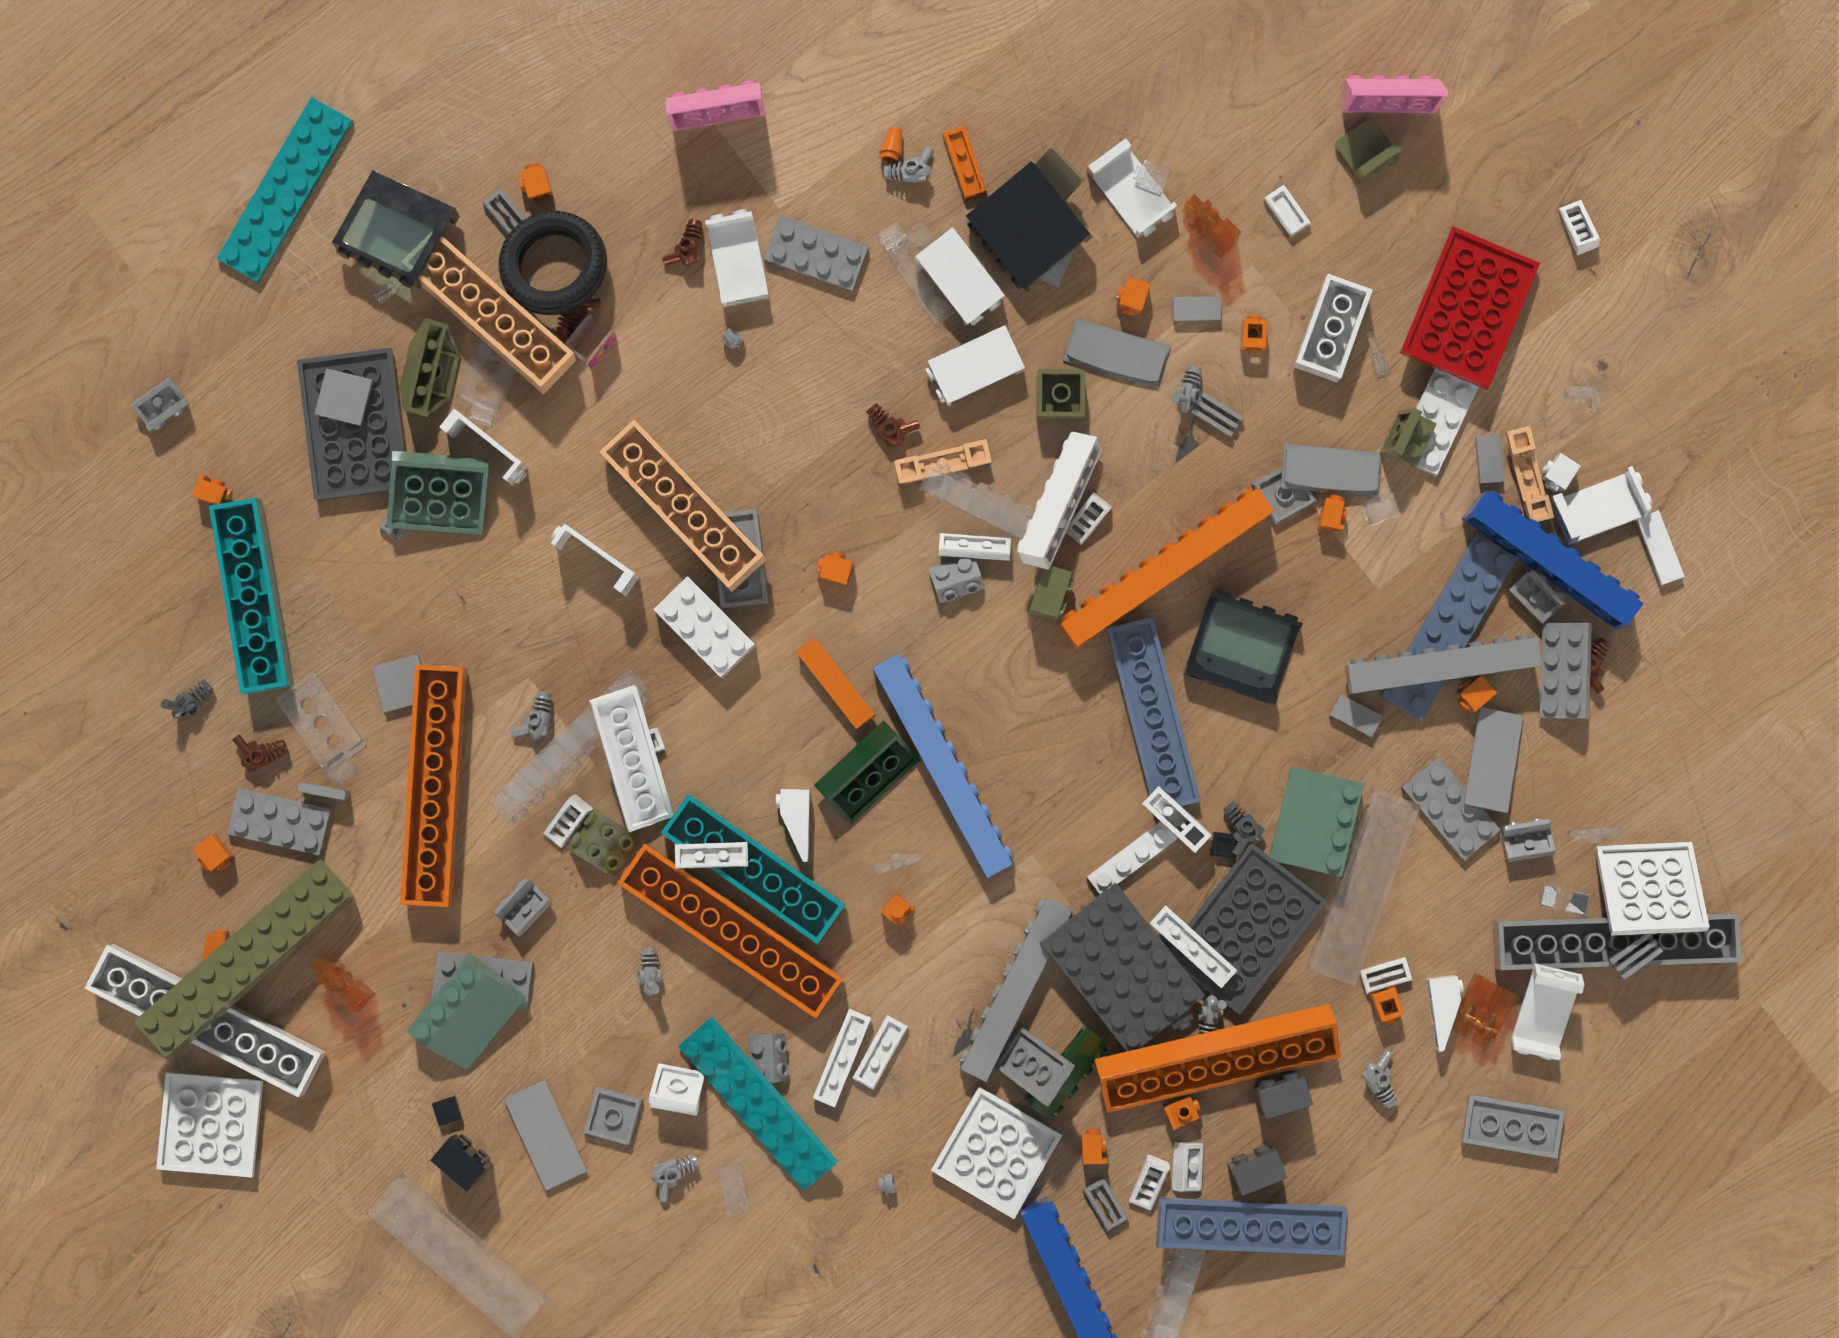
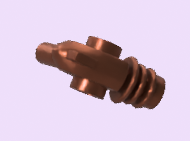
M696 219L688 221L683 233L684 237L681 238L679 245L675 246L674 253L662 257L665 266L682 261L685 266L699 262L702 246L701 231L703 230L701 221Z
M591 298L578 309L561 314L562 317H558V320L562 321L558 322V325L561 327H556V334L569 338L573 333L570 329H574L572 325H577L572 320H579L581 315L586 316L588 308H601V298Z
M877 403L866 411L869 415L868 418L873 417L871 422L876 421L873 426L878 425L876 431L885 440L888 448L894 445H902L905 434L920 429L918 420L905 424L902 418L897 420L893 416L887 418L889 413L884 414L885 410L880 411L882 406H879Z
M1601 637L1595 640V644H1592L1590 685L1597 694L1605 690L1598 679L1603 674V671L1599 669L1602 665L1600 660H1605L1604 656L1607 655L1606 652H1609L1611 644Z
M240 734L232 739L244 754L240 764L247 768L250 773L260 767L271 764V759L275 761L276 757L279 758L280 755L284 756V754L288 753L287 745L283 739L280 741L276 740V744L271 742V745L267 742L266 746L263 743L258 745L256 741H251L247 744Z

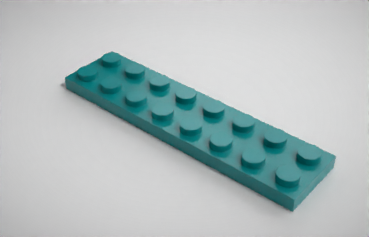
M313 97L309 99L216 258L217 260L258 283L260 282L353 123L352 119Z
M713 1016L678 1045L681 1051L705 1075L704 1077L803 1191L839 1162Z

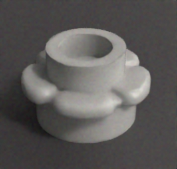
M728 328L725 333L722 332L724 337L722 342L731 349L741 347L744 338L731 328Z
M884 1172L882 1178H878L880 1192H885L886 1196H889L890 1193L896 1192L893 1173L886 1174Z

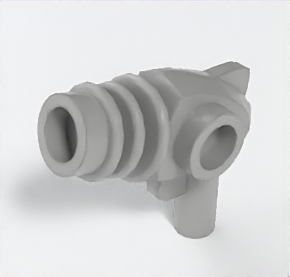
M925 147L921 157H912L904 161L903 166L900 161L898 166L897 163H894V165L892 163L885 164L884 178L890 180L893 178L897 180L898 178L900 182L903 178L904 182L910 183L926 182L927 177L932 172L931 167L927 164L934 152L933 149Z
M1188 366L1185 371L1186 374L1181 380V387H1178L1176 394L1171 396V401L1177 403L1183 413L1191 412L1194 404L1198 403L1201 398V391L1197 387L1201 386L1200 377L1202 376V369L1197 366Z
M537 692L535 697L537 701H534L535 705L531 707L534 710L530 711L528 717L524 718L523 726L511 729L513 738L530 734L532 739L537 740L548 735L551 714L548 713L551 712V709L548 707H551V694Z
M654 947L641 948L642 953L640 955L644 957L640 958V960L644 962L639 963V965H644V967H642V970H638V984L643 985V991L647 996H652L660 991L657 984L661 983V970L654 966L659 964V962H654V960L658 959L654 957V955H657Z
M1210 995L1206 998L1203 1006H1199L1198 1019L1203 1022L1198 1025L1201 1027L1199 1031L1202 1032L1199 1034L1219 1029L1215 1025L1222 1021L1223 1010L1227 1007V1003L1224 1000L1218 1001L1215 995Z
M1388 1050L1384 1051L1377 1064L1368 1063L1362 1074L1366 1084L1385 1108H1390L1398 1102L1397 1096L1394 1094V1090H1392L1393 1086L1390 1085L1389 1075L1391 1072L1387 1065L1393 1054Z
M694 1154L691 1156L687 1155V1160L683 1157V1161L678 1157L679 1163L675 1159H670L662 1164L653 1165L651 1180L659 1183L660 1201L666 1202L669 1200V1188L677 1185L676 1181L682 1178L681 1172L686 1176V1170L690 1173V1169L694 1172L695 1169L699 1168Z

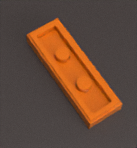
M962 126L944 132L943 138L965 201L987 194L966 127Z

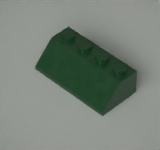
M883 720L817 781L814 786L851 825L915 766L920 759Z
M1084 1024L1060 1054L1074 1064L1075 1067L1058 1091L1056 1097L1049 1106H1046L1029 1094L1025 1099L1026 1103L1048 1120L1051 1116L1056 1117L1064 1107L1061 1105L1066 1097L1070 1099L1079 1087L1076 1084L1081 1078L1085 1080L1093 1071L1091 1065L1095 1059L1105 1056L1108 1051L1106 1048L1108 1043Z

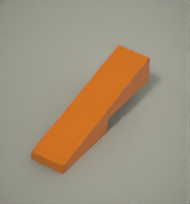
M815 637L796 652L856 730L876 716Z

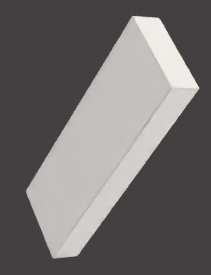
M1659 510L1635 520L1660 586L1685 577Z
M940 533L938 556L1010 561L1011 538Z
M748 842L675 844L676 869L748 866Z
M887 1015L856 1070L853 1079L874 1090L908 1026Z

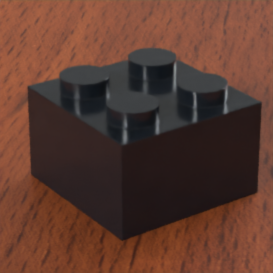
M456 1133L448 1138L430 1161L468 1192L493 1164L489 1161L491 1159L489 1155L481 1149L477 1151L471 1146L472 1141L463 1134L459 1136Z

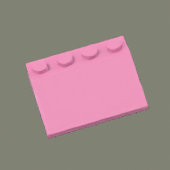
M1353 75L1349 76L1342 83V112L1436 113L1447 98L1448 90L1440 79H1433L1432 76H1421L1419 79H1409V76H1397L1395 79H1386L1385 76H1373L1372 79H1362V76Z
M745 81L741 83V86L735 87L721 85L717 90L708 91L706 88L694 91V94L688 95L679 92L672 94L670 98H666V112L673 131L765 116L760 82L755 83V81Z

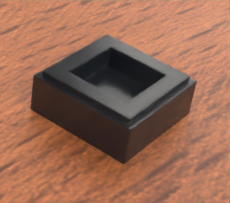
M1213 832L1210 855L1235 858V855L1232 853L1237 842L1233 837L1234 834Z
M456 1095L432 1103L439 1126L463 1118Z

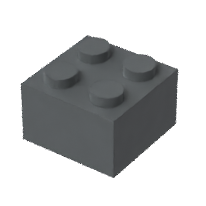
M1290 1071L1281 1074L1282 1079L1274 1081L1272 1078L1258 1081L1259 1086L1253 1088L1262 1116L1270 1119L1312 1106V1098L1303 1075Z
M1267 1144L1258 1146L1253 1149L1254 1153L1249 1155L1240 1153L1231 1157L1232 1161L1227 1163L1237 1190L1242 1196L1288 1178L1278 1151L1274 1147L1267 1146Z

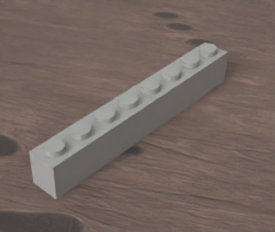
M1530 634L1516 636L1515 641L1508 642L1506 637L1492 639L1493 644L1483 645V641L1468 643L1469 647L1460 648L1459 644L1445 646V651L1436 652V648L1422 649V654L1412 655V651L1398 653V658L1389 659L1388 655L1375 656L1374 661L1365 662V658L1350 660V665L1345 666L1349 694L1539 667L1542 666L1538 637L1531 638Z
M1047 896L1045 900H1039L1034 912L1038 913L1034 922L1029 920L1023 932L1026 934L1023 943H1017L1012 953L1016 957L1012 965L1007 963L1001 975L1005 979L1001 986L996 985L991 995L994 1001L991 1007H985L980 1019L984 1020L980 1029L975 1027L969 1040L973 1043L969 1051L964 1049L958 1062L962 1063L960 1066L961 1070L985 1082L988 1080L1050 956L1040 942L1069 919L1073 911L1072 909Z

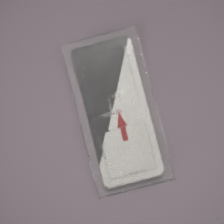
M1543 883L1538 906L1587 918L1592 894Z

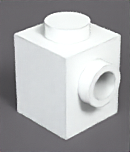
M1562 453L1556 455L1553 461H1547L1541 471L1544 473L1542 481L1545 482L1544 486L1553 492L1566 490L1581 465Z

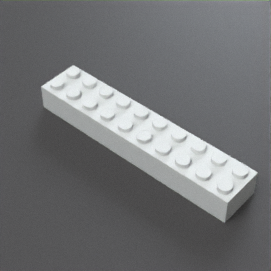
M115 944L106 945L85 989L140 1016L181 981L182 978ZM235 1005L229 1008L191 1042L296 1097L305 1095L326 1054L325 1051Z

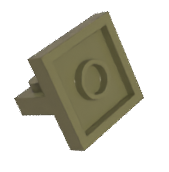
M1416 408L1400 410L1381 448L1380 454L1386 457L1394 456L1413 467H1417L1437 423L1421 416L1422 411Z

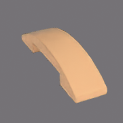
M1530 426L1506 432L1515 480L1528 519L1539 522L1554 518L1549 495L1545 493L1534 451L1536 446Z
M986 439L963 444L960 447L894 461L899 484L940 477L992 463Z

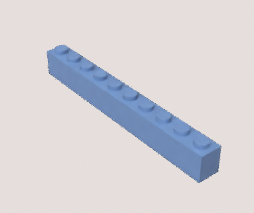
M897 654L873 667L986 877L989 878L1012 865L1011 859L1014 858L1008 845L1002 846L999 838L1003 836L997 825L991 826L988 817L991 816L985 803L979 804L976 797L980 794L973 782L971 784L967 782L965 775L968 772L962 761L957 763L953 755L957 752L951 741L946 742L942 734L945 733L941 722L939 720L934 721L930 713L934 710L929 700L925 699L923 701L919 694L922 688L917 678L911 679L907 672L911 670V667L906 658L900 659Z

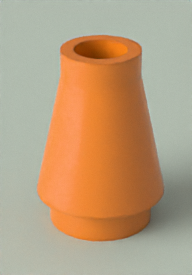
M889 127L886 138L879 150L881 161L894 164L898 163L899 159L902 158V129Z

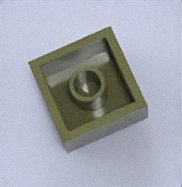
M1037 369L1036 420L1083 421L1085 418V369Z
M1052 565L1049 570L1043 568L1028 613L1052 621H1056L1057 617L1062 618L1067 602L1063 601L1064 596L1071 593L1075 579L1071 578L1072 572Z

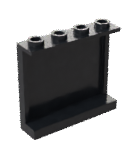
M1032 161L966 215L970 221L967 223V226L975 235L980 233L984 238L981 242L989 253L994 251L999 257L996 260L998 265L1004 271L1008 269L1013 277L1010 279L1018 289L1023 287L1026 291H1029V286L1081 243H1087L1093 238L1091 233Z

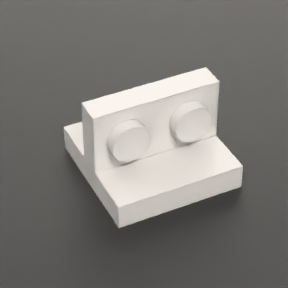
M658 1063L648 1103H650V1107L697 1116L705 1075L700 1071Z

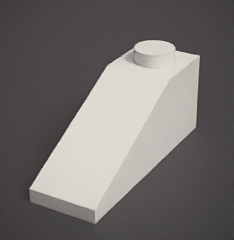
M1159 786L1142 803L1195 853L1212 836L1202 824Z
M781 789V794H776V808H780V814L802 861L809 862L810 790Z
M1456 975L1425 979L1435 1050L1439 1052L1445 1050L1461 1002L1460 994H1464L1462 980H1458Z

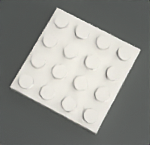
M1692 842L1596 847L1595 853L1611 936L1708 931L1709 922Z
M167 1072L165 1076L156 1169L254 1177L263 1080Z
M979 1086L931 1171L1015 1219L1061 1139L1062 1134Z

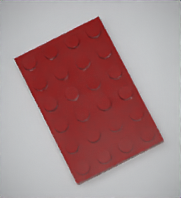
M1453 226L1399 353L1488 390L1540 263Z

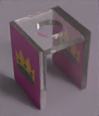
M588 313L564 345L574 352L578 360L592 369L616 339V335L610 330L588 359L575 351L573 348L595 321L593 316Z

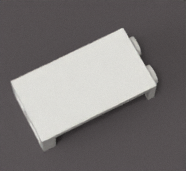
M1125 138L1090 164L1087 172L1136 237L1139 238L1142 235L1147 237L1157 229L1155 227L1156 224L1160 221L1166 223L1175 216L1174 211L1177 204L1175 202L1170 203L1131 152L1132 145Z
M746 209L734 211L733 215L724 217L723 214L710 216V220H705L723 308L768 299L769 294L752 211L747 212Z
M953 227L913 258L918 265H922L964 320L962 322L964 326L969 323L974 326L984 318L982 313L989 308L992 312L1002 304L1000 299L1005 295Z
M1004 325L928 360V368L925 370L930 381L935 380L939 388L935 391L940 402H945L947 407L952 405V402L1014 373L1018 375L1024 372L1025 366Z
M453 409L440 425V428L453 439L467 425L514 463L502 478L512 486L515 483L519 484L525 478L527 467L456 409Z
M1633 466L1628 467L1625 474L1563 497L1562 493L1552 496L1550 501L1551 507L1568 545L1649 514L1653 503L1650 495L1644 492L1641 486L1643 485L1642 478L1638 472L1634 471Z
M566 524L562 527L558 526L551 536L553 539L551 544L561 550L572 535L624 572L613 588L626 597L639 577Z
M1534 964L1511 1036L1513 1050L1524 1055L1534 1054L1546 1060L1555 1059L1560 1061L1561 1053L1559 1047L1576 995L1577 993L1582 994L1585 986L1582 974Z

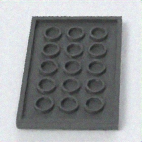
M390 347L297 360L314 500L320 501L388 492L392 451L405 452L393 349ZM326 368L374 381L362 427L314 414Z
M1250 842L1241 857L1237 859L1187 924L1228 961L1237 972L1220 988L1173 944L1170 946L1169 951L1191 978L1218 999L1224 1000L1227 1006L1241 1015L1327 901Z
M1115 882L1040 942L1126 1052L1140 1049L1205 996Z

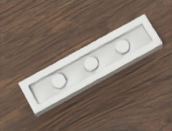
M1160 821L1089 874L1087 878L1097 892L1101 894L1114 882L1116 884L1121 882L1177 840V837Z
M1166 905L1150 921V924L1220 988L1237 972L1228 961Z
M849 1008L813 1099L833 1107L836 1106L871 1017Z

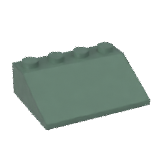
M392 451L387 528L483 535L489 470L488 459Z
M1291 767L1269 856L1276 862L1342 877L1364 784Z
M470 952L406 1032L428 1049L468 1070L527 996Z

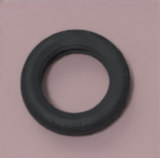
M564 211L541 212L521 221L506 237L499 255L500 279L508 295L524 309L542 315H561L572 312L586 304L599 290L607 269V253L599 233L583 218ZM552 235H562L577 241L584 249L585 261L580 275L570 285L555 291H543L533 288L525 282L521 273L522 260L526 251L536 241Z

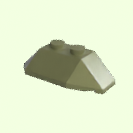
M425 318L410 341L400 384L403 410L406 412L428 417L432 412L450 400L460 352L448 324Z

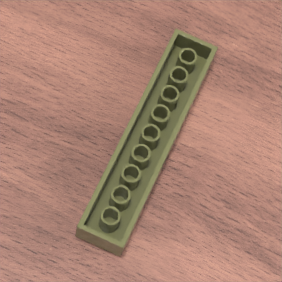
M319 859L133 1023L158 1051L170 1061L355 899L354 895L331 869Z

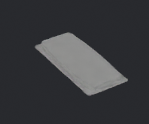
M1076 318L1063 361L1158 389L1171 346Z
M1283 444L1281 488L1379 497L1381 454L1379 452Z
M1485 707L1479 708L1464 804L1508 813L1522 728V715Z
M546 1080L504 1099L546 1191L587 1172Z

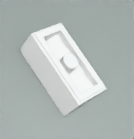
M1174 1143L1172 1190L1179 1192H1202L1203 1143Z

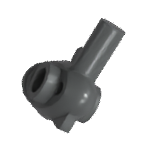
M203 679L197 683L199 687L194 685L196 690L189 688L192 694L187 691L182 692L176 697L175 701L164 699L161 702V706L164 709L172 710V717L175 719L193 716L199 711L200 702L198 700L204 703L201 697L207 698L205 694L210 695L213 688Z
M1232 801L1223 811L1226 813V816L1230 814L1228 819L1233 818L1230 822L1231 824L1236 822L1233 826L1236 831L1233 837L1238 843L1232 853L1240 858L1249 842L1259 843L1265 829L1255 821L1250 813L1243 816L1246 810L1240 812L1242 807L1237 809L1239 804Z

